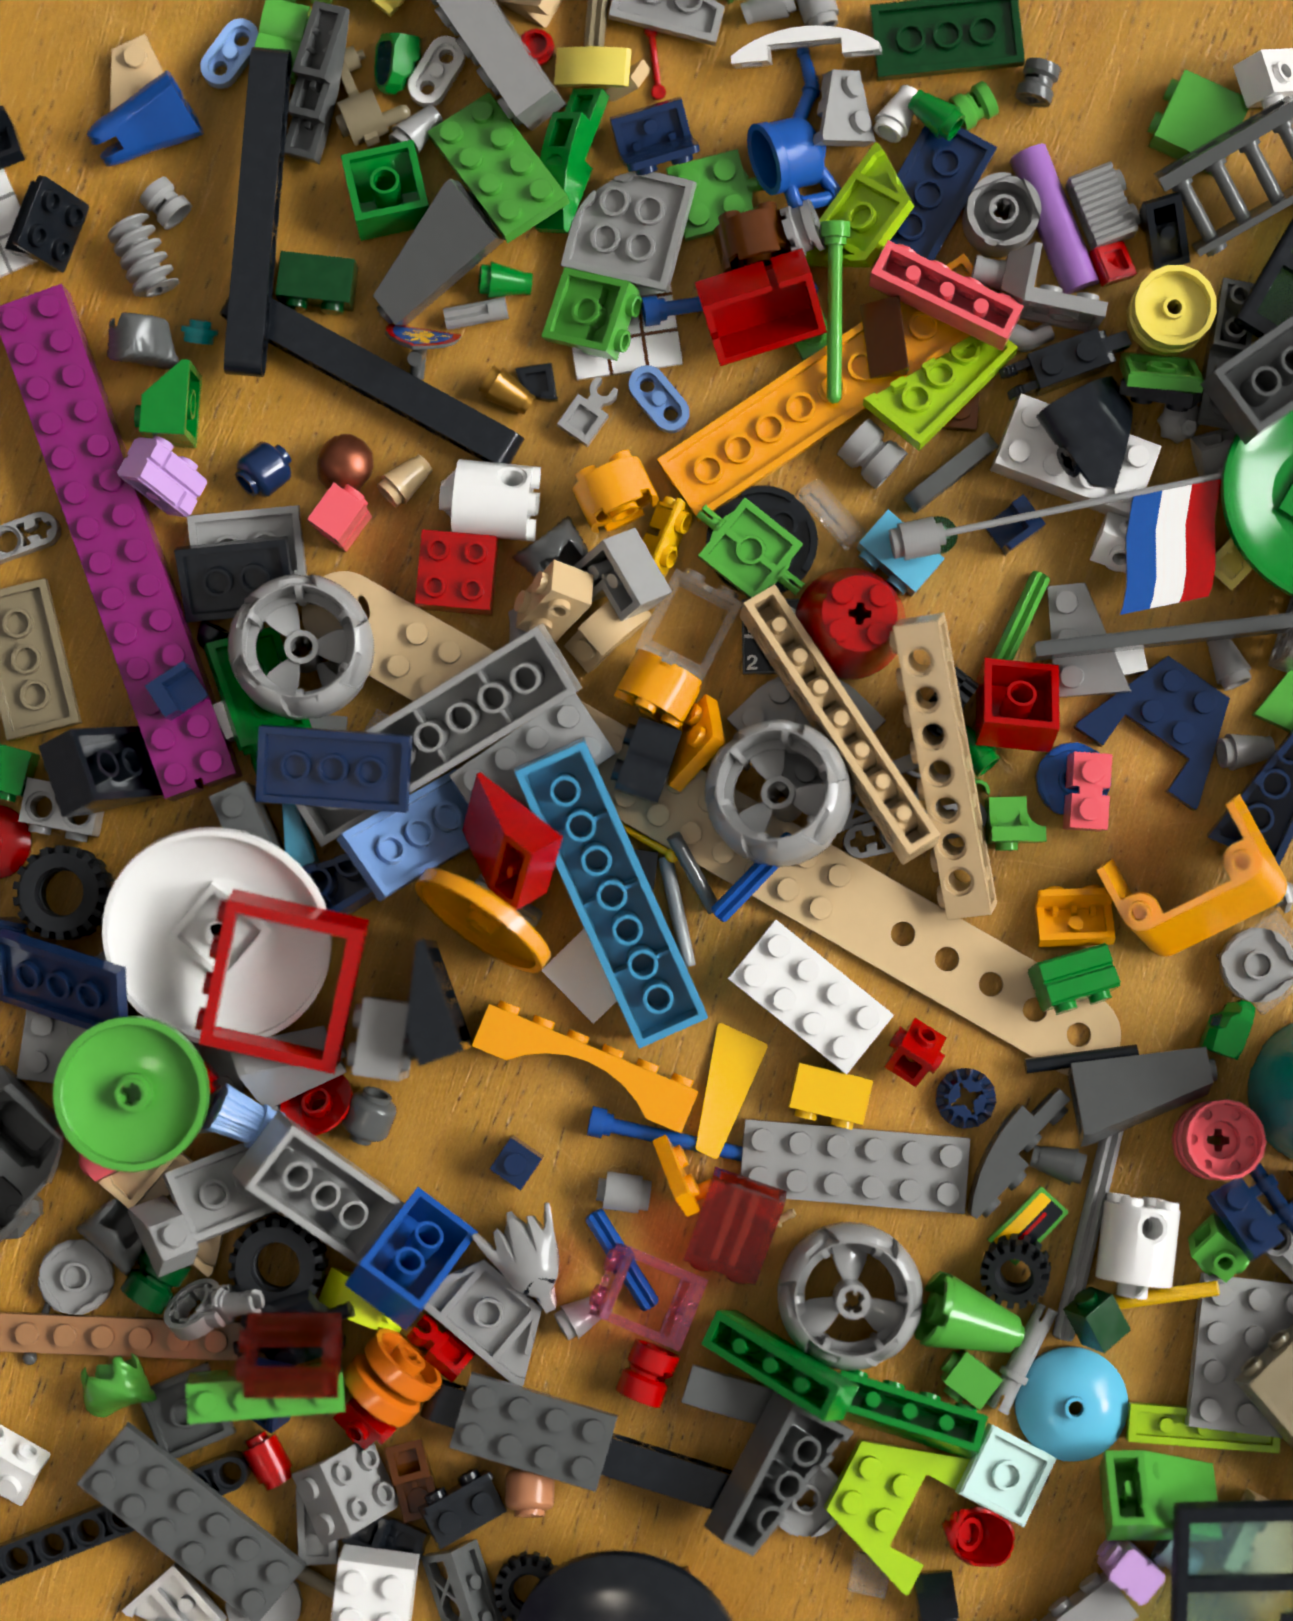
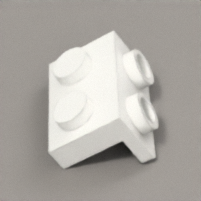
M0 1425V1495L22 1506L51 1454Z

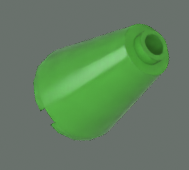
M939 1271L931 1277L924 1291L930 1292L927 1303H922L921 1318L914 1332L915 1338L921 1341L919 1344L926 1347L1010 1353L1014 1348H1018L1021 1345L1025 1335V1328L1022 1326L1019 1316L950 1273Z

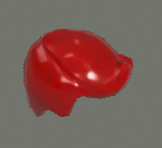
M985 1507L960 1509L950 1515V1520H945L942 1523L949 1547L967 1565L998 1567L1006 1563L1013 1552L1015 1532L1012 1525L1005 1518Z

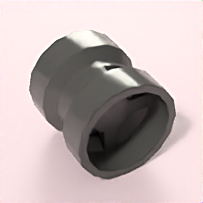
M1028 58L1023 68L1025 77L1018 84L1015 97L1030 106L1039 108L1049 107L1054 96L1052 86L1059 80L1061 68L1054 62L1046 59Z

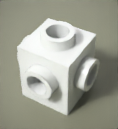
M1110 511L1107 512L1094 541L1090 557L1091 561L1105 565L1110 570L1126 573L1125 536L1129 517H1123Z

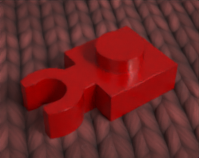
M425 1314L417 1323L425 1333L414 1327L407 1335V1338L415 1346L425 1347L428 1352L423 1358L450 1382H453L476 1353L449 1329L441 1333L438 1330L436 1321L431 1316Z

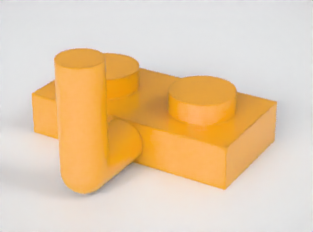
M666 1134L652 1140L674 1199L686 1217L701 1211L697 1201L727 1187L721 1173L697 1184L691 1173L686 1175L684 1167L688 1166L689 1162L680 1144L674 1147Z

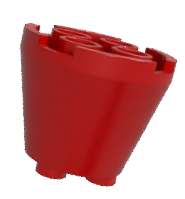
M839 568L821 575L804 591L795 611V615L836 677L841 680L863 679L886 667L897 655L893 654L891 650L890 631H893V626L900 619L906 618L903 604L894 588L877 574L860 568ZM854 610L856 617L861 620L860 625L855 624L856 620L854 617L849 616V612Z

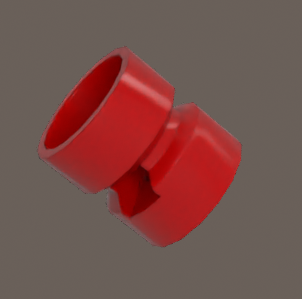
M635 1339L627 1358L631 1366L630 1368L623 1369L615 1390L639 1403L660 1408L668 1390L665 1379L673 1377L680 1356L654 1343Z

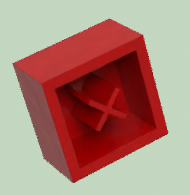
M422 529L415 605L422 610L492 616L499 550L497 536Z

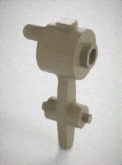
M352 45L345 50L341 79L349 98L337 102L341 114L335 116L343 138L350 135L355 146L366 142L369 147L381 142L379 137L389 133L388 126L409 118L410 109L406 105H400L381 112L372 89L361 93L358 92L350 72L362 68L360 60L366 57L363 49L356 52Z

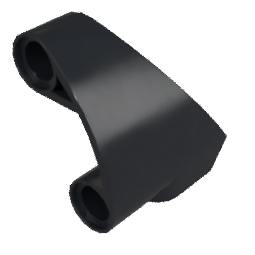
M1113 376L1097 379L1073 390L1045 407L1038 413L1036 418L1054 444L1058 445V461L1069 476L1075 478L1082 474L1089 486L1114 490L1130 436L1133 405L1127 396L1119 394L1120 386Z

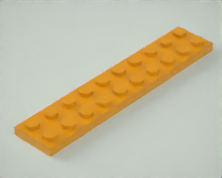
M962 254L946 265L951 271L963 277L972 276L973 265L965 254ZM900 301L909 370L906 375L870 379L863 323L861 322L842 335V397L838 403H830L827 400L826 345L659 457L657 462L684 502L688 504L695 518L700 511L702 512V508L705 505L715 512V510L739 496L743 491L754 486L867 410L863 406L865 397L874 392L878 394L890 387L891 382L901 376H909L919 370L923 363L932 358L938 359L950 352L952 346L971 335Z

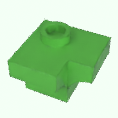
M1027 796L988 797L985 799V810L987 813L985 838L987 844H995V851L1018 850V843H1043L1047 841L1046 826L1036 824L1028 815Z

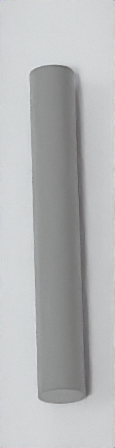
M665 857L658 858L676 945L686 967L694 966L696 962L675 864L668 862Z

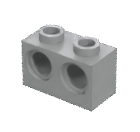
M27 777L18 821L29 824L28 831L51 835L53 828L66 831V839L87 842L88 835L100 836L105 811L90 814L85 823L77 825L73 816L62 817L50 781ZM48 797L52 802V811L48 816L41 818L37 813V804L41 799Z

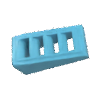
M282 804L285 852L301 867L314 863L318 864L319 859L306 821L296 805Z

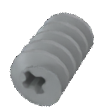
M146 213L128 216L115 224L108 232L110 242L115 244L114 252L117 256L122 257L120 265L124 270H128L126 278L129 283H133L132 291L138 297H154L170 291L180 283L178 278H166L174 268L171 264L160 265L168 255L165 251L154 252V249L160 246L162 242L160 238L148 239V236L154 233L156 229L154 225L142 226V223L150 217Z

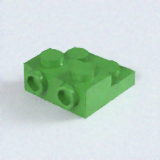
M564 267L541 337L547 342L578 348L588 355L617 361L620 352H626L630 345L631 335L628 327L631 318H636L641 312L642 298L639 296L640 291L630 281Z

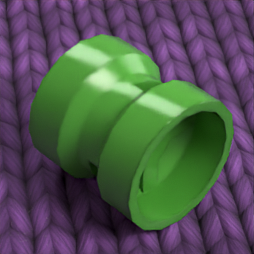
M984 81L973 85L970 92L966 94L958 93L948 100L949 103L960 107V112L965 115V120L961 127L967 131L976 127L977 121L983 118L989 120L999 114L997 101L991 89Z

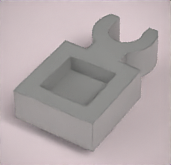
M599 376L590 384V396L588 399L577 394L557 423V427L586 447L591 444L609 418V414L601 409L614 403L618 396V389L615 387L607 396H601L597 393L598 387L602 384V378Z

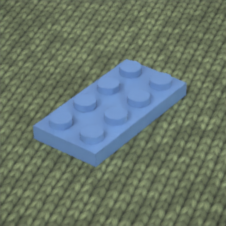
M456 769L410 794L408 812L380 811L341 833L337 838V841L379 902L419 879L426 869H436L470 849L462 831L469 804L449 776Z

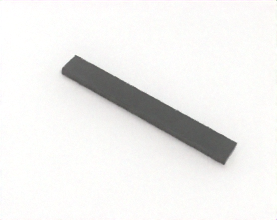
M1293 613L1037 641L1031 647L1032 661L1285 633L1293 629Z

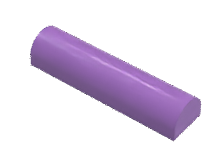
M1037 144L1018 152L1011 158L1010 163L1015 176L1030 182L1039 194L1042 209L1036 229L1058 284L1063 289L1062 293L1072 294L1098 284L1099 278L1046 145Z

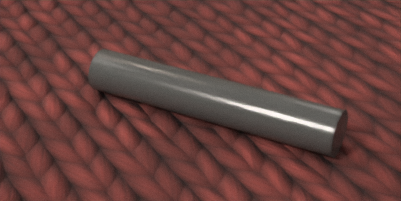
M676 832L670 835L667 841L707 913L711 914V908L718 900L681 833Z

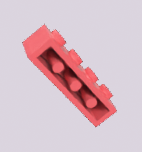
M889 240L870 276V287L890 297L899 296L901 302L1001 351L1005 348L1024 307L1007 294L996 293L984 287L981 282L974 278L963 277L951 271L945 264L936 260L930 261L918 255L910 247L903 244H895Z

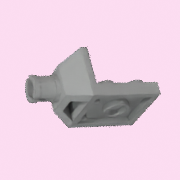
M1033 242L1009 252L1006 260L989 259L981 255L976 256L971 278L978 280L984 286L998 290V293H1004L1013 297L1019 304L1023 305L1024 307L1019 319L1042 324L1048 322L1052 326L1087 332L1098 328L1105 318L1108 302L1100 301L1098 295L1088 292H1079L1077 296L1062 293V288L1047 284L1041 285L1040 288L1034 287L1043 243Z

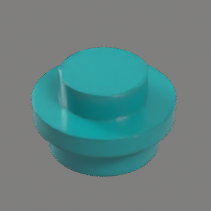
M190 319L189 325H181V331L184 332L183 341L213 345L214 336H218L219 330L211 329L212 322L198 319Z

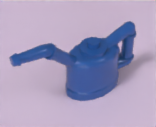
M808 47L797 48V58L800 61L805 85L802 88L803 93L792 118L752 124L747 136L748 155L757 181L764 191L770 195L784 193L788 206H791L792 209L802 206L803 201L806 199L811 200L814 209L825 206L829 207L842 189L825 167L826 146L814 145L813 137L816 131L810 122L807 121L813 104L820 95L819 80ZM819 183L825 190L824 192L803 196L800 195L798 188Z

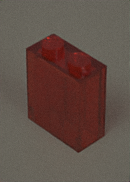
M715 1166L700 1208L701 1211L698 1213L686 1247L684 1261L689 1262L693 1268L703 1272H710L712 1270L724 1274L727 1279L734 1283L756 1285L785 1205L787 1191Z

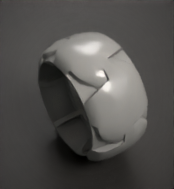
M291 574L267 581L245 598L244 604L234 615L230 626L228 655L232 671L238 683L248 697L262 709L287 719H318L342 709L361 691L373 665L374 638L366 613L357 599L348 590L338 583L321 576ZM299 603V606H306L308 603L326 609L337 618L343 629H337L316 639L311 632L300 630V620L296 604ZM264 622L278 633L287 637L284 650L288 659L277 665L267 676L260 668L256 654L257 638L259 632H262L265 627ZM306 646L307 650H310L312 647L307 657H298L300 655L298 650L300 647ZM323 658L340 664V672L325 686L307 692L304 689H298L300 672L310 673L315 671L317 664L321 663Z
M767 720L741 729L734 734L733 739L719 749L707 773L705 802L710 821L716 832L737 854L757 864L774 865L776 867L791 866L810 860L822 853L830 846L835 836L842 831L850 813L852 785L847 767L841 755L822 733L806 724L801 725L789 720ZM784 750H787L789 754L797 755L799 753L808 758L817 767L823 784L815 783L795 788L788 778L782 776L785 758ZM751 762L755 770L766 780L761 790L763 802L739 813L734 802L735 785L741 771H748L751 768L749 764ZM784 796L786 801L779 803L778 799ZM802 812L809 816L806 819L809 825L793 835L774 838L765 833L772 814L783 822L797 819Z
M839 1222L816 1229L813 1233L801 1239L789 1253L778 1280V1308L787 1333L803 1353L809 1354L831 1368L862 1370L875 1367L877 1364L892 1358L912 1338L922 1314L923 1287L919 1271L912 1257L890 1234L864 1223ZM867 1253L881 1261L891 1274L895 1285V1302L886 1299L870 1298L864 1285L857 1280L866 1262ZM832 1254L837 1270L843 1280L836 1284L833 1290V1297H820L805 1301V1285L811 1271L823 1258L827 1259ZM852 1290L854 1295H856L857 1291L860 1292L861 1296L858 1298L859 1303L857 1305L851 1306L849 1304L848 1307L843 1305L847 1301L845 1297L847 1292ZM840 1312L841 1315L852 1320L864 1317L877 1333L872 1332L869 1334L870 1337L864 1340L846 1342L831 1338L825 1331Z

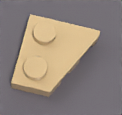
M145 34L112 49L110 112L163 73Z

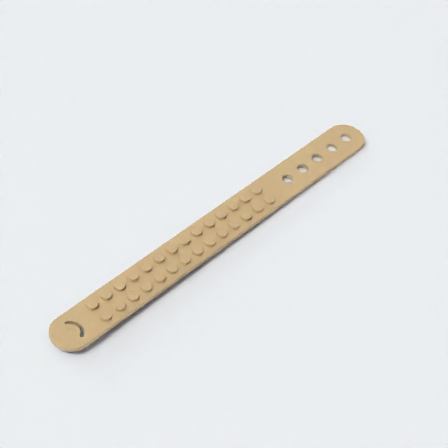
M338 571L323 576L344 587L358 602L360 597H364L367 600L370 610L369 623L374 638V660L368 676L413 702L495 652L358 573ZM308 603L306 606H302L304 629L311 632L316 639L337 629H343L337 618L326 609ZM582 702L616 752L615 755L597 766L621 821L669 849L671 846L667 838L676 832H680L700 867L734 885L754 862L743 858L733 851L713 827L705 802L707 773L700 770L688 785L679 792L668 785L672 767L671 763L658 804L616 791V781L610 780L617 758L624 760L629 746L622 743L628 727ZM507 735L503 736L502 738L498 739V740L495 741L494 743L490 744V746H493L494 744H496L498 741H500L501 739H503V738L506 737ZM734 790L735 807L739 813L759 803L738 790ZM772 814L765 833H768L770 837L779 838L785 832L793 835L804 828L792 821H780ZM832 844L810 860L796 865L779 867L752 895L754 898L1033 1058L1120 1046V1023L1113 1009L1105 1001L1090 1005L1089 999L1076 1002L1078 1008L1070 1012L1056 1015L1055 1010L1052 1009L1046 1011L1044 1017L1039 1021L1028 1020L1023 1013L1024 1003L1028 999L1036 997V991L1031 984L1028 969L1038 962L961 918L947 920L945 909L940 908L935 903ZM899 922H906L914 929V938L906 946L897 945L891 938V930ZM943 947L954 949L958 955V963L950 971L939 969L935 963V955ZM988 972L996 973L1002 981L1000 992L994 996L984 995L979 988L980 978ZM1074 1023H1083L1090 1032L1088 1042L1080 1047L1073 1046L1067 1039V1031ZM1069 1068L1056 1070L1069 1076Z

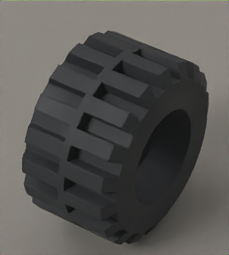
M55 845L53 848L45 847L39 850L40 853L38 855L32 854L26 859L28 861L26 867L20 866L17 874L21 875L19 882L14 881L13 889L17 890V897H13L14 906H19L20 912L17 914L21 920L27 921L28 925L26 927L33 932L40 933V936L56 940L81 939V936L91 935L96 932L95 928L102 926L105 905L112 889L110 882L114 881L112 874L105 870L106 864L89 851L65 845ZM61 871L75 873L83 885L82 901L79 907L69 915L56 914L51 910L46 900V888L49 881Z
M276 1215L264 1220L262 1219L248 1227L233 1245L235 1248L229 1255L228 1260L231 1263V1269L228 1270L229 1279L233 1278L235 1283L232 1288L235 1292L259 1289L264 1296V1305L308 1289L315 1296L327 1276L325 1271L328 1267V1258H325V1252L327 1251L325 1243L321 1244L318 1237L287 1216L278 1217ZM279 1242L289 1246L299 1259V1275L294 1282L287 1286H275L267 1282L259 1271V1253L270 1243Z

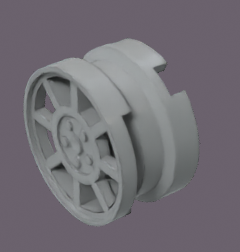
M810 199L804 200L802 206L793 209L791 206L780 209V215H785L786 217L785 220H782V225L787 240L789 239L792 245V251L802 248L806 256L807 251L813 250L814 246L819 251L826 249L824 238H820V222Z

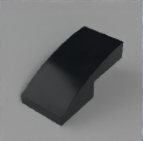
M385 1514L353 1535L343 1538L342 1542L348 1545L420 1554L419 1568L421 1557L425 1552L431 1533Z

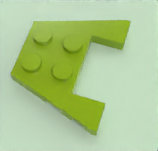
M858 1439L823 1508L890 1579L896 1588L908 1596L924 1565L890 1545L925 1476L929 1475L956 1490L970 1459L940 1452L916 1450L903 1446Z

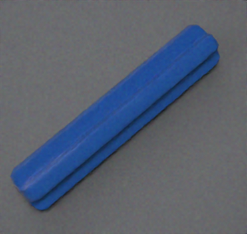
M785 832L780 837H786L792 834H790L789 832ZM754 863L712 906V913L720 921L726 922L779 867Z
M600 1208L587 1215L585 1218L587 1225L642 1311H647L654 1307L659 1301L658 1296L604 1210Z

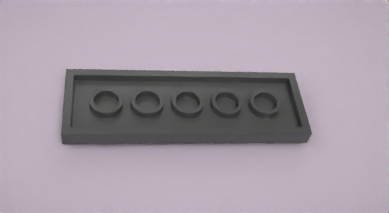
M130 1422L124 1425L78 1480L77 1485L250 1621H260L305 1569L306 1562Z

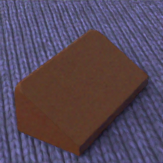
M888 297L861 305L870 379L906 375L909 370L900 297Z

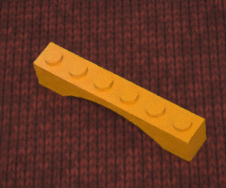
M503 1000L499 1001L498 1006L494 1004L488 1005L472 1043L473 1047L504 1060L524 1055L549 1053L568 1055L587 1061L608 1072L620 1082L636 1100L647 1120L682 1133L699 1092L697 1089L692 1088L694 1080L673 1072L671 1078L657 1073L658 1065L642 1058H638L636 1064L622 1058L624 1051L604 1043L602 1049L589 1045L587 1043L590 1037L575 1030L569 1029L567 1035L553 1029L555 1022L534 1014L532 1020L518 1015L521 1008Z

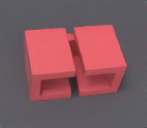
M333 483L307 519L317 532L347 552L372 518V515L367 509L369 503L364 499V495L349 484L341 488L336 483Z
M1074 751L1067 755L1065 788L1073 789L1079 787L1078 793L1065 795L1063 829L1095 832L1108 830L1110 796L1102 795V791L1109 789L1111 785L1112 754Z

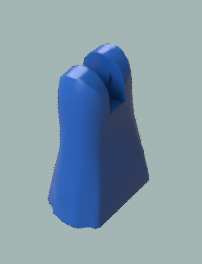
M168 70L146 84L111 112L99 118L87 131V136L93 145L101 144L115 136L119 140L101 153L100 157L106 166L123 164L153 151L174 146L204 135L197 116L188 101L184 100L181 89Z

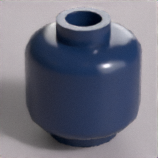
M259 442L237 461L238 472H236L235 476L242 488L251 496L269 497L290 480L291 469L289 464L292 460L282 446L277 444L274 447L267 442Z

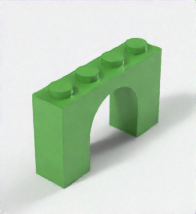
M342 1361L304 1364L302 1371L266 1377L228 1376V1369L190 1372L186 1383L188 1424L345 1412Z

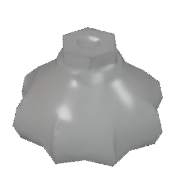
M1165 404L1163 413L1157 419L1161 427V437L1168 438L1175 444L1194 437L1200 425L1196 424L1198 405L1188 409V411L1177 412L1167 409Z

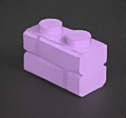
M153 436L152 439L138 437L134 439L127 453L128 457L124 458L117 472L118 476L166 514L180 517L190 516L197 503L196 498L202 494L207 484L206 478L196 471L198 465L186 457L177 456L173 453L172 449L174 446L162 437Z
M1105 1539L1097 1550L1099 1555L1097 1563L1107 1577L1140 1606L1146 1604L1165 1581V1575L1158 1566L1129 1540L1106 1541Z

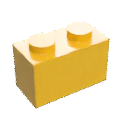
M798 1062L788 1107L795 1109L794 1116L816 1121L817 1114L831 1117V1125L853 1130L854 1123L861 1125L864 1123L873 1080Z

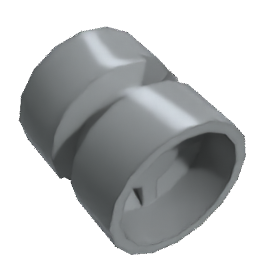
M868 418L844 443L837 456L851 468L861 466L863 479L874 489H877L899 466L908 453L892 440L883 442L884 431Z

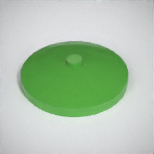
M125 1016L110 1019L95 1025L81 1034L62 1057L57 1068L53 1086V1102L60 1128L71 1145L90 1161L102 1167L123 1172L153 1169L169 1162L182 1153L201 1130L206 1119L210 1101L207 1070L193 1044L172 1026L159 1020L142 1016Z

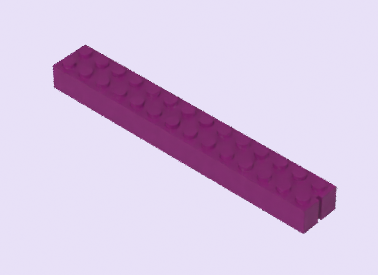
M62 284L0 305V336L164 798L176 801L203 791L202 783L196 781L201 778L204 785L214 787L242 777L231 742L226 740L213 707L216 704V700L189 624L186 623L183 607L143 495L117 474L124 458H127L128 454L71 294ZM184 661L191 666L207 691L208 698L171 721L164 717L145 685Z

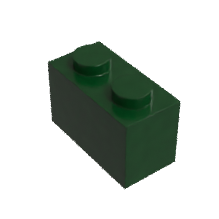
M281 251L275 295L280 303L295 311H306L307 306L321 308V312L326 314L343 315V311H354L358 265L355 259Z

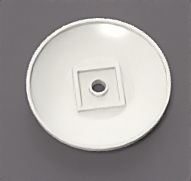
M217 827L188 829L173 833L150 844L138 853L123 869L109 893L104 909L102 939L106 961L126 967L127 1000L144 1017L164 1022L182 1033L189 1041L199 1043L201 1030L195 1029L197 1015L200 1007L206 1008L208 995L202 994L203 983L207 971L213 972L215 959L209 958L211 943L214 937L211 932V926L219 923L216 922L220 901H227L233 889L327 910L317 886L306 871L291 856L260 837L238 830ZM238 914L216 1026L270 1037L295 1022L315 1000L324 983L332 955V935Z

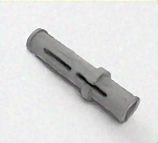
M1039 1302L1035 1303L1036 1306L1025 1326V1335L1021 1345L1018 1348H1014L1007 1365H1002L999 1370L1002 1373L1001 1378L1003 1381L986 1402L987 1405L995 1409L1002 1395H1004L998 1411L1006 1415L1009 1414V1410L1021 1385L1026 1386L1029 1380L1026 1375L1055 1317L1058 1315V1312L1048 1308L1043 1320L1040 1321L1046 1306Z

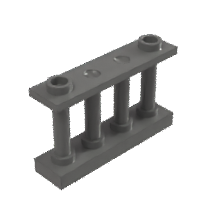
M1284 97L1154 173L1160 187L1165 192L1172 189L1173 192L1181 193L1182 201L1202 237L1191 244L1194 251L1200 257L1204 254L1210 257L1221 252L1227 247V241L1293 204V186L1282 192L1258 146L1261 142L1259 137L1270 131H1273L1274 134L1278 133L1293 161V99L1291 97ZM1237 150L1240 153H1245L1269 199L1248 211L1224 165L1227 162L1225 157ZM1204 169L1207 173L1211 172L1235 217V220L1217 230L1214 229L1191 185L1193 182L1192 176Z

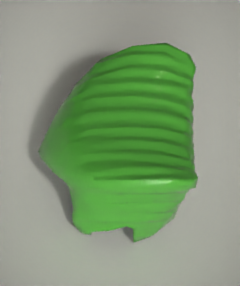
M131 1353V1359L124 1361L121 1356H117L112 1359V1364L97 1365L95 1377L87 1375L86 1367L81 1372L84 1404L86 1410L93 1416L104 1418L123 1407L153 1402L157 1399L156 1393L150 1387L140 1360L135 1354Z

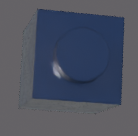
M513 1135L490 1167V1170L521 1191L544 1156Z

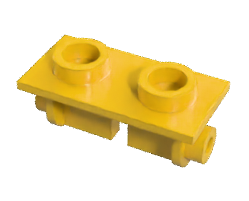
M665 496L663 501H658L649 524L651 528L660 530L658 536L646 532L643 538V542L646 544L648 551L665 578L669 568L677 560L678 547L682 537L688 532L692 524V512L688 504L681 498L677 497V500L668 496Z

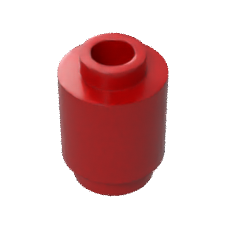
M264 1430L245 1441L248 1448L242 1451V1454L258 1484H263L266 1491L292 1478L291 1474L293 1473L290 1469L292 1463L276 1433L268 1436Z

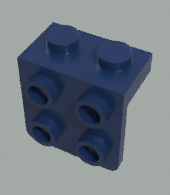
M681 97L609 118L620 160L628 172L635 171L636 175L654 172L658 169L657 164L671 161L672 165L691 161L693 154L700 151L698 142L690 133Z

